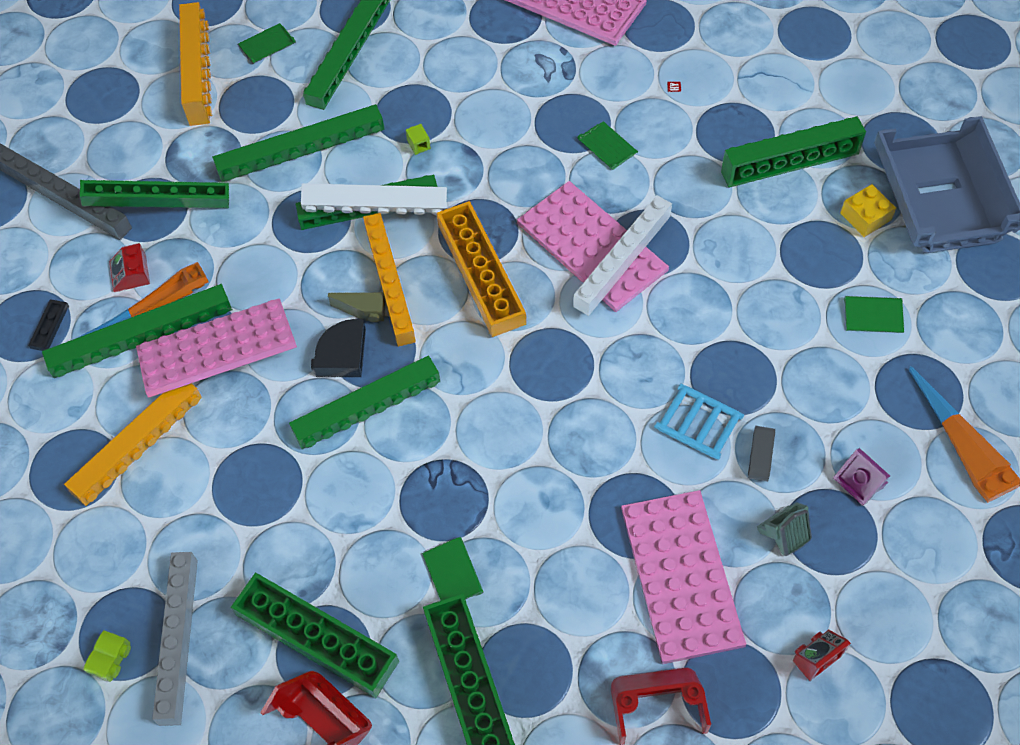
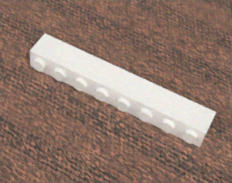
M302 183L301 206L307 212L324 210V212L331 213L334 210H342L344 213H352L353 211L370 213L371 211H378L381 214L396 212L397 214L414 212L416 215H423L425 212L437 215V212L446 209L447 187Z
M656 195L575 292L573 297L574 308L588 316L592 313L670 218L671 202Z

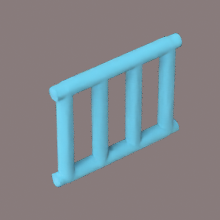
M680 383L678 387L679 392L660 423L657 422L654 428L719 460L723 446L738 420L743 419L744 414ZM687 394L695 398L696 401L678 431L667 425ZM705 403L714 408L694 440L686 436L685 433L702 404ZM722 411L730 415L731 418L712 449L702 443Z

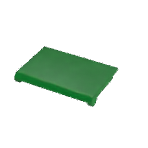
M279 23L238 43V45L252 64L296 43V41L284 26Z
M604 121L584 134H579L577 137L579 141L612 170L638 153L633 146Z
M844 297L846 331L904 333L902 298Z
M461 537L422 553L440 600L462 593L466 600L475 595H481L484 592Z

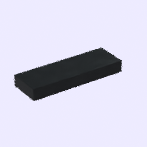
M49 300L28 345L30 349L44 351L50 348L69 307L67 302Z

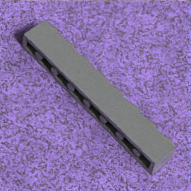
M172 552L170 557L152 718L159 726L181 725L198 563L192 552Z

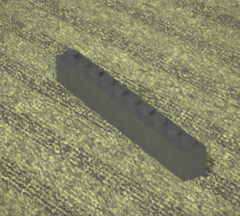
M0 143V170L119 240L132 229L126 215L110 206H82L79 188Z

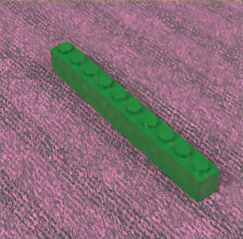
M360 0L358 6L354 8L352 16L348 18L345 27L341 29L339 37L333 42L332 48L326 53L325 59L319 65L316 74L312 76L309 85L304 89L303 97L306 105L322 110L326 108L390 0Z
M374 104L212 157L220 180L224 182L385 130L383 118L377 105Z
M219 284L42 351L47 369L53 378L61 377L90 364L101 362L103 359L119 355L124 351L135 349L137 345L173 334L200 322L208 321L213 317L224 315L232 311V307L223 285Z

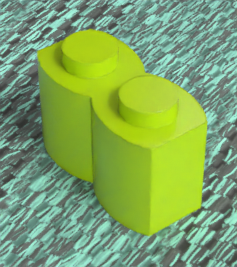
M103 630L83 670L90 675L111 682L113 678L118 676L121 670V661L129 655L131 642L124 637Z

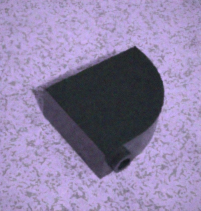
M364 319L341 321L328 328L322 334L316 345L315 357L311 359V369L314 370L316 377H362L366 335Z

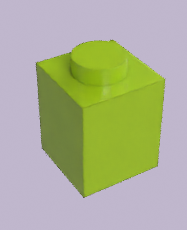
M422 124L406 129L407 141L415 155L431 149L430 138Z

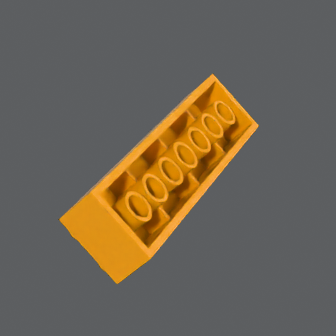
M199 2L179 4L181 104L190 126L210 124L212 109L209 104H212V98L209 93L211 91V83L208 80L211 79L210 69L208 68V66H211L208 56L210 48L207 42H210L207 32L209 24L207 20L205 21V11L201 9Z
M468 201L437 212L439 229L491 337L526 325V312L471 202Z

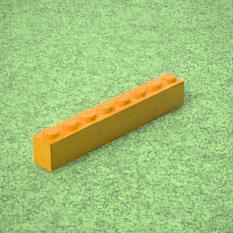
M381 213L364 216L365 229L397 346L415 343L414 329Z
M188 384L162 393L64 484L66 488L85 506L93 502L105 488L112 484L113 480L127 470L129 465L138 460L145 450L153 446L161 435L168 432L177 420L182 419L192 406L198 404L202 398L198 389L193 384Z

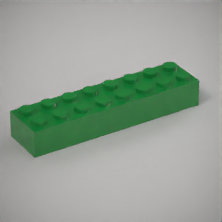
M858 116L731 147L724 152L721 173L728 188L855 156L860 153L866 130Z
M256 572L231 606V609L239 618L374 698H377L399 663L396 653Z
M462 593L423 606L466 744L515 745L464 594Z

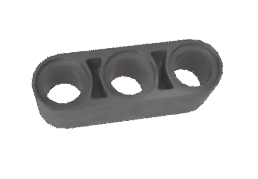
M755 425L748 469L749 479L766 482L769 480L775 439L774 428Z

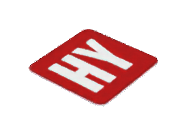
M667 82L668 92H681V82Z

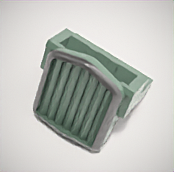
M797 502L791 506L788 505L758 525L757 529L760 534L775 539L781 554L788 556L802 548L812 539L809 508L807 505Z

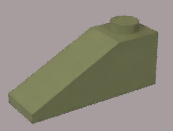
M383 292L328 293L330 306L359 319H364V321H384L385 298Z

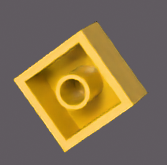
M871 184L844 200L840 214L863 237H866L892 221L896 207Z

